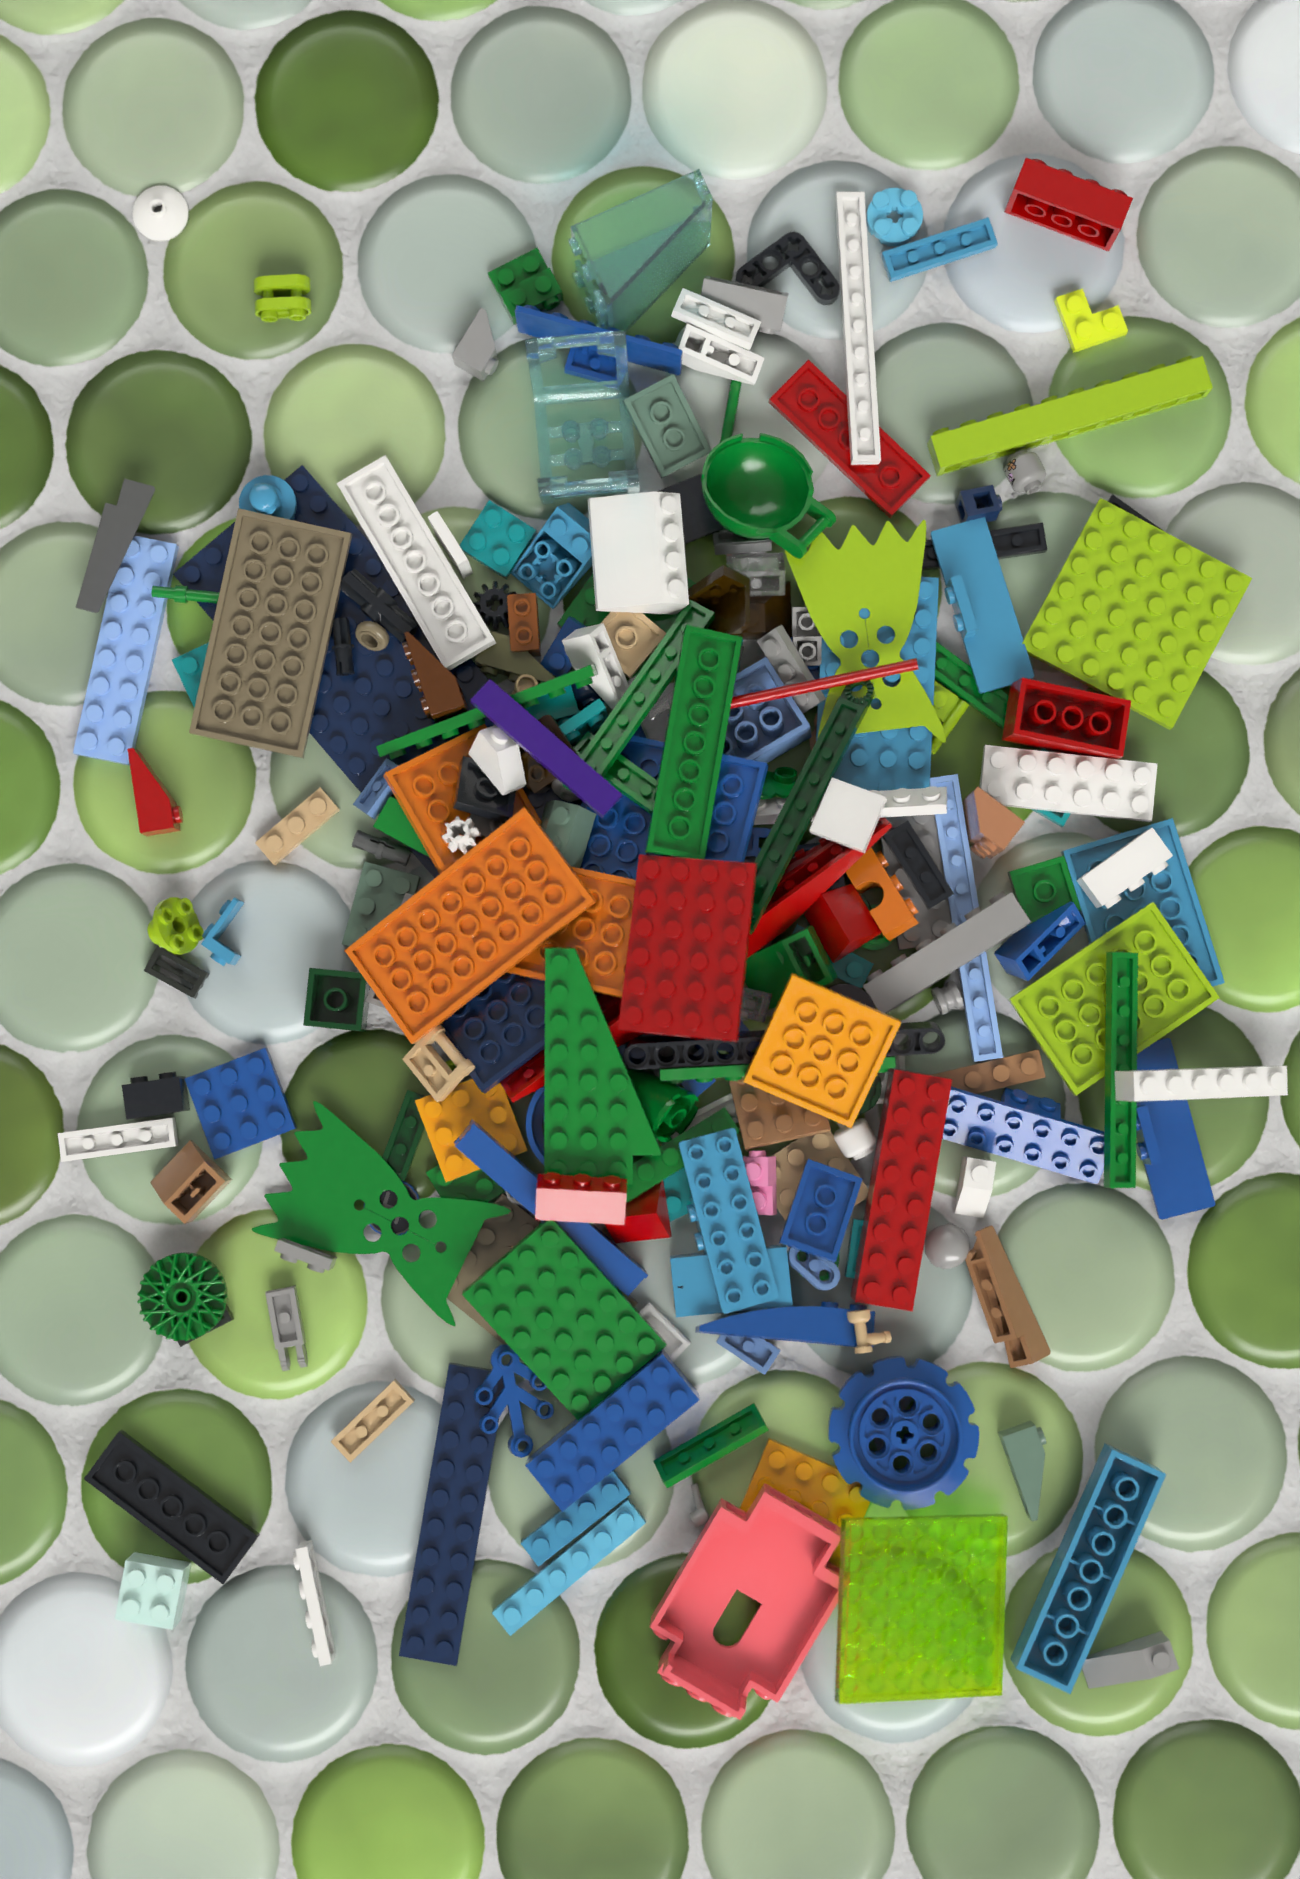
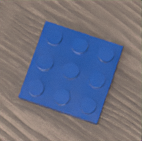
M268 1048L260 1049L185 1078L214 1160L297 1128Z

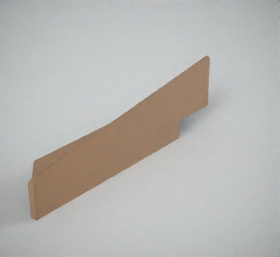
M991 1225L976 1231V1242L973 1249L968 1252L965 1261L994 1344L1005 1342L1010 1368L1033 1364L1050 1355V1348L994 1227Z

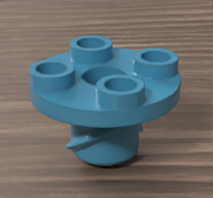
M263 475L252 479L245 485L240 494L239 509L294 520L297 500L294 491L286 481L276 476Z

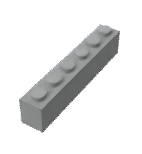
M1003 891L989 900L991 903L989 907L982 911L979 907L975 908L964 916L966 921L956 926L955 923H952L940 931L942 936L932 942L928 938L915 947L917 952L907 957L906 954H903L890 962L893 967L883 973L879 969L866 978L868 983L863 985L878 1011L885 1014L889 1013L1029 925L1031 921L1013 893L1011 892L1006 895Z

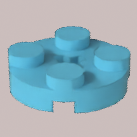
M888 188L877 192L873 196L866 214V225L870 234L878 238L879 242L883 245L891 247L902 246L910 242L911 238L920 230L923 221V209L917 199V195L911 190L902 188ZM895 211L902 217L898 219V223H893L892 218H887V215Z

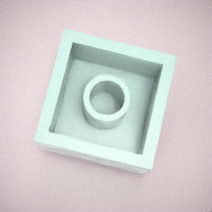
M134 1552L125 1560L115 1620L173 1630L181 1621L191 1562Z

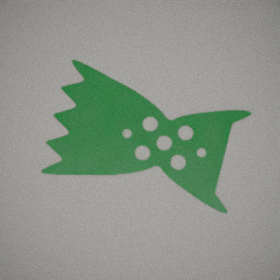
M313 1101L315 1111L323 1128L321 1130L296 1131L294 1133L308 1158L303 1161L279 1164L292 1186V1191L265 1194L264 1197L277 1215L278 1222L254 1227L252 1231L270 1238H285L300 1245L331 1252L349 1254L387 1252L398 1272L419 1297L442 1320L452 1326H456L446 1300L484 1221L508 1214L511 1210L497 1204L474 1200L436 1197L412 1199L394 1170L372 1147L319 1102ZM391 1190L396 1193L398 1200L393 1208H385L381 1205L380 1195L382 1192ZM359 1199L365 1203L364 1209L360 1211L354 1207V1202ZM430 1210L435 1213L437 1221L432 1228H424L420 1225L419 1215L421 1212ZM397 1217H403L409 1223V1229L404 1235H397L391 1229V1221ZM373 1223L380 1227L381 1237L379 1240L371 1242L365 1238L364 1228L368 1224ZM438 1242L446 1244V1250L443 1253L436 1250L435 1246ZM408 1244H415L420 1249V1257L415 1262H409L403 1257V1248Z

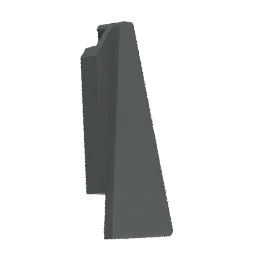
M124 479L117 506L105 503L76 608L92 613L99 612L155 492L153 486Z

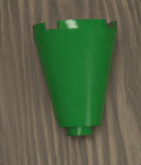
M628 1069L655 1137L661 1142H669L672 1140L670 1136L675 1132L682 1134L697 1114L698 1107L695 1106V1101H699L698 1097L691 1091L676 1084L660 1081L659 1076L644 1069Z

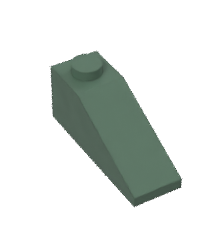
M1031 1421L999 1431L998 1435L1026 1515L1033 1522L1038 1520L1045 1461L1043 1445L1047 1444L1042 1428H1036Z

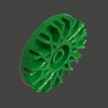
M181 1252L166 1256L150 1266V1270L143 1275L144 1279L140 1282L142 1284L141 1290L137 1293L140 1299L137 1302L138 1304L140 1303L142 1310L139 1313L144 1315L143 1321L150 1324L151 1327L149 1329L155 1330L157 1335L165 1336L166 1340L189 1341L196 1339L212 1330L225 1312L228 1297L225 1279L218 1267L201 1255ZM181 1291L187 1294V1300L185 1302H183L180 1298Z

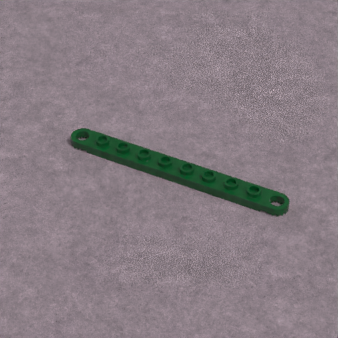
M870 680L845 686L754 862L757 865L750 934L756 929L827 790L831 778H833L874 698V687ZM862 685L867 688V693L863 698L852 696V690L856 686Z

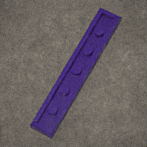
M491 679L470 699L472 705L601 818L622 797V794Z

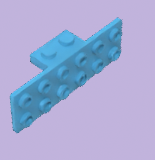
M985 517L932 531L930 537L946 585L944 589L947 603L952 605L955 614L953 615L954 626L957 632L960 631L978 692L982 694L1010 686L1022 677L1033 679L1034 672L1026 646L1022 644L1024 640Z
M729 1128L680 1141L678 1145L692 1195L689 1197L691 1204L686 1205L690 1222H696L698 1233L694 1234L695 1243L698 1251L703 1250V1253L708 1257L721 1311L726 1314L778 1299L779 1295L736 1130Z

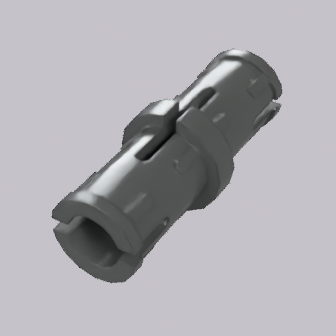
M357 830L352 842L353 848L374 854L377 859L385 858L405 867L412 853V849L389 842V838L382 837L381 839L361 830Z

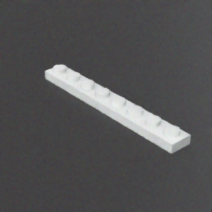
M931 786L919 789L870 790L887 799L880 818L947 814V787ZM773 797L771 799H760L753 825L774 824L787 798ZM818 806V808H817V810H816L815 814L813 815V817H812V819H811L810 822L814 821V818H815L816 813H817V811H818V809H819V806Z

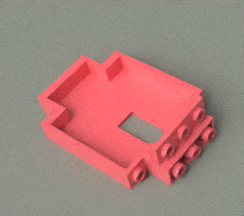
M766 1483L762 1486L747 1513L721 1498L651 1616L650 1628L653 1629V1633L663 1640H671L659 1660L657 1673L660 1674L661 1678L669 1684L685 1688L691 1697L702 1702L707 1701L718 1713L727 1717H736L739 1720L746 1711V1697L752 1688L761 1698L765 1700L772 1699L778 1703L850 1583L849 1572L828 1561L842 1538L841 1527ZM739 1590L761 1603L740 1640L734 1645L725 1646L716 1641L713 1629L735 1591Z

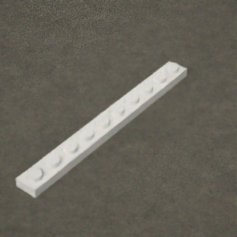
M836 192L835 209L851 465L879 464L881 452L865 193Z

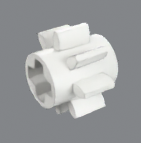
M456 816L455 821L450 824L445 823L447 834L442 835V838L445 842L449 843L448 848L451 852H455L458 848L465 855L467 850L477 845L475 837L480 836L481 833L477 828H473L474 822L471 818L464 822L459 816Z

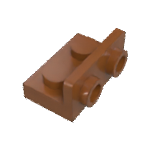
M536 593L508 595L511 651H528L533 657L541 656Z

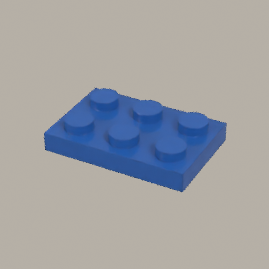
M807 1159L779 1243L825 1260L836 1262L863 1178Z

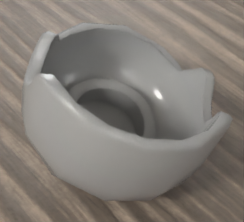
M951 1223L934 1228L924 1242L927 1258L931 1264L941 1269L959 1266L965 1261L970 1251L969 1237L964 1229Z

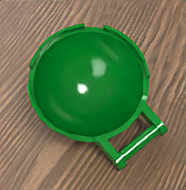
M743 433L724 439L706 457L701 477L705 502L714 518L729 531L747 538H769L795 558L801 559L807 553V547L826 527H831L836 522L835 514L813 498L814 487L811 477L813 470L806 458L793 445L781 438L760 433L759 438H743ZM807 513L816 522L798 540L787 531L800 522Z

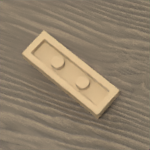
M320 787L257 840L255 844L276 865L339 812L340 809Z
M394 1379L330 1442L351 1463L415 1399Z

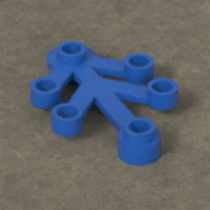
M503 1344L493 1350L490 1357L493 1368L483 1384L475 1389L474 1399L481 1405L489 1404L493 1399L492 1389L502 1376L504 1387L487 1415L480 1419L479 1427L487 1434L496 1432L499 1426L498 1419L506 1406H508L513 1435L508 1440V1449L513 1455L523 1458L531 1453L533 1441L525 1434L519 1401L533 1409L535 1414L541 1419L552 1417L554 1407L551 1403L545 1400L540 1401L516 1385L514 1373L528 1380L530 1386L535 1390L542 1391L546 1388L544 1383L540 1386H535L537 1376L534 1372L519 1362V1356L509 1345ZM508 1354L510 1361L508 1364L503 1365L501 1359L504 1355ZM486 1390L488 1393L487 1398L480 1401V1392ZM543 1405L548 1406V1412L545 1415L540 1413V1408ZM488 1419H492L493 1426L490 1429H485V1422ZM521 1441L526 1442V1448L523 1451L518 1450V1444Z

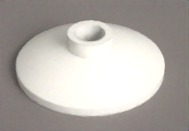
M153 186L143 191L137 197L132 215L134 223L142 235L155 241H167L178 236L184 230L188 222L189 209L184 197L177 190L168 186ZM163 206L160 212H154L156 207Z

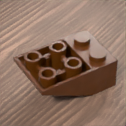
M405 632L407 642L402 643L407 660H409L411 665H415L416 669L411 670V674L419 692L424 693V697H421L420 701L428 719L433 718L435 723H439L469 711L456 677L409 632Z

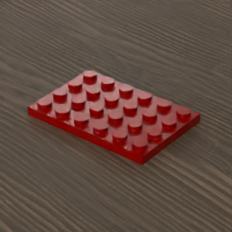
M639 854L618 1030L738 1042L757 872L756 863Z

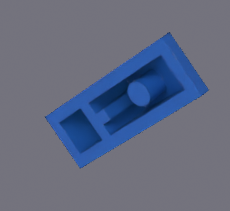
M1068 902L1014 933L994 954L1007 974L1029 981L1086 922L1074 902Z

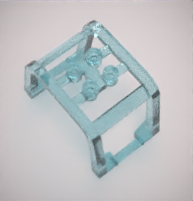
M625 330L525 339L535 407L541 478H537L539 497L542 504H554L555 499L639 493V474L636 467L633 423L622 402L630 397ZM597 345L598 354L616 358L617 380L544 387L541 364L557 358L556 349ZM619 398L621 421L606 422L602 418H595L591 422L577 423L569 420L562 426L548 427L546 405ZM622 432L623 448L609 450L602 445L594 448L593 438L603 440L608 433ZM564 438L569 443L578 440V446L581 451L576 448H570L565 454L550 455L549 439ZM610 461H625V470L608 472L609 478L568 481L567 476L552 477L551 466L566 465L570 470H577L581 465L595 464L597 467L603 468Z

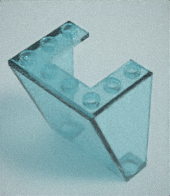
M699 169L571 226L572 238L568 239L574 256L580 255L583 264L580 259L574 261L575 272L572 273L577 288H583L587 297L584 298V302L589 313L595 314L597 323H595L596 327L603 329L613 327L625 334L710 245L713 197Z

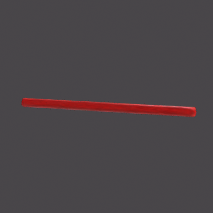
M917 658L732 697L730 709L919 670Z

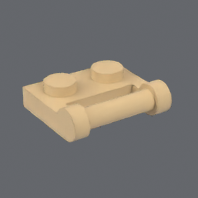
M441 1024L420 1039L403 1058V1061L436 1102L444 1101L460 1081L475 1068L471 1060L465 1059L445 1035V1029ZM434 1041L438 1043L456 1065L453 1071L432 1047Z

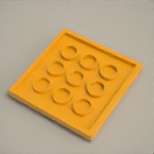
M792 973L745 1073L743 1082L852 1128L900 1027L901 1021Z
M768 1438L739 1508L747 1513L762 1486L766 1483L841 1527L842 1538L828 1561L843 1569L870 1504V1501L863 1498L859 1493L861 1483L853 1482L848 1484L841 1476L837 1467Z

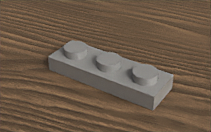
M782 625L776 627L757 641L785 686L815 680ZM821 690L792 696L803 714L826 700Z

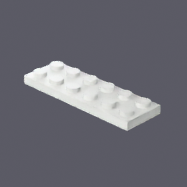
M985 745L983 749L980 788L1003 806L1150 822L1153 817L1158 764Z

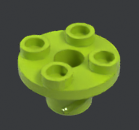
M170 897L158 903L153 913V920L149 922L147 928L148 936L153 943L178 955L192 951L198 942L203 939L202 935L204 933L193 910L191 901L187 898L181 899L177 897Z

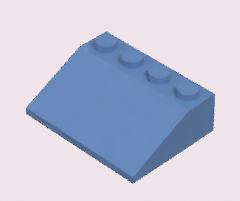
M767 657L736 674L732 697L785 685ZM792 696L730 709L723 754L768 763L811 738V727Z

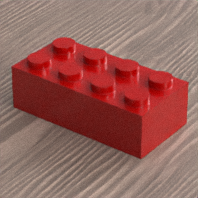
M1025 158L1005 213L1109 252L1123 226L1133 198L1127 196L1122 190H1111L1100 186L1095 180H1084L1076 177L1066 169H1055L1047 166L1042 160Z
M1022 677L1010 685L1002 740L1067 754L1119 759L1124 754L1131 700Z

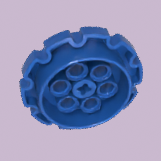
M892 1356L876 1360L871 1364L872 1372L865 1375L858 1370L844 1383L838 1392L839 1397L843 1400L842 1406L831 1408L828 1420V1438L830 1442L839 1444L838 1449L832 1453L833 1460L843 1479L848 1484L853 1482L861 1483L859 1488L860 1495L874 1504L889 1508L893 1501L899 1500L904 1510L928 1507L935 1503L934 1495L936 1492L942 1491L946 1495H950L969 1474L968 1469L964 1466V1461L967 1458L976 1457L979 1445V1427L976 1423L968 1422V1417L975 1412V1408L961 1384L957 1381L947 1384V1371L930 1361L917 1358L913 1365L908 1366L902 1356ZM904 1396L913 1398V1405L908 1410L899 1408V1401ZM883 1408L887 1411L886 1418L880 1422L872 1420L873 1411ZM928 1414L937 1415V1422L932 1427L923 1426V1419ZM903 1426H905L910 1433L905 1434L904 1439H901L896 1432L902 1431ZM874 1438L884 1440V1445L879 1451L869 1449V1443ZM924 1444H933L934 1451L930 1456L923 1457L920 1455V1449ZM903 1455L907 1457L908 1461L905 1467L901 1469L893 1467V1461L897 1456Z

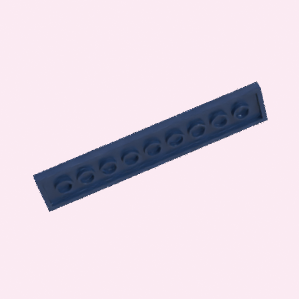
M449 1363L399 1652L401 1657L457 1666L497 1435V1431L493 1434L483 1432L479 1427V1421L484 1415H487L504 1387L501 1376L492 1389L493 1399L489 1404L481 1405L475 1401L474 1391L483 1384L491 1369ZM486 1390L480 1392V1401L487 1398L488 1393ZM488 1419L484 1424L485 1429H490L493 1426V1421Z

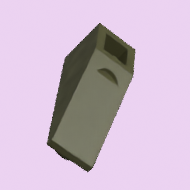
M490 631L496 644L477 654L475 661L478 668H481L480 672L493 677H497L498 673L506 675L508 680L513 683L516 682L519 676L524 674L532 675L538 684L555 678L528 651L512 652L510 649V636Z

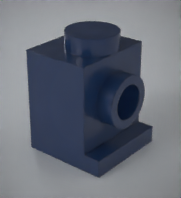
M993 485L960 491L955 504L960 522L985 517L986 522L997 520L1000 511H1002V500L999 494L996 495Z

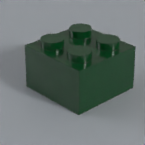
M309 968L303 1026L366 1032L369 1003L366 1002L371 987L360 972Z

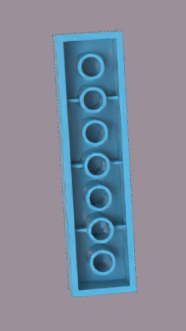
M1106 1443L1104 1444L1011 1655L1010 1660L1016 1669L1071 1694L1166 1477V1474L1158 1467Z

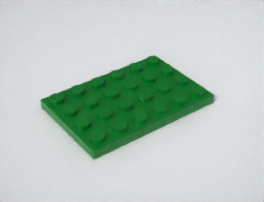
M544 1220L462 1291L464 1298L577 1420L614 1392L667 1346L666 1341L557 1221Z

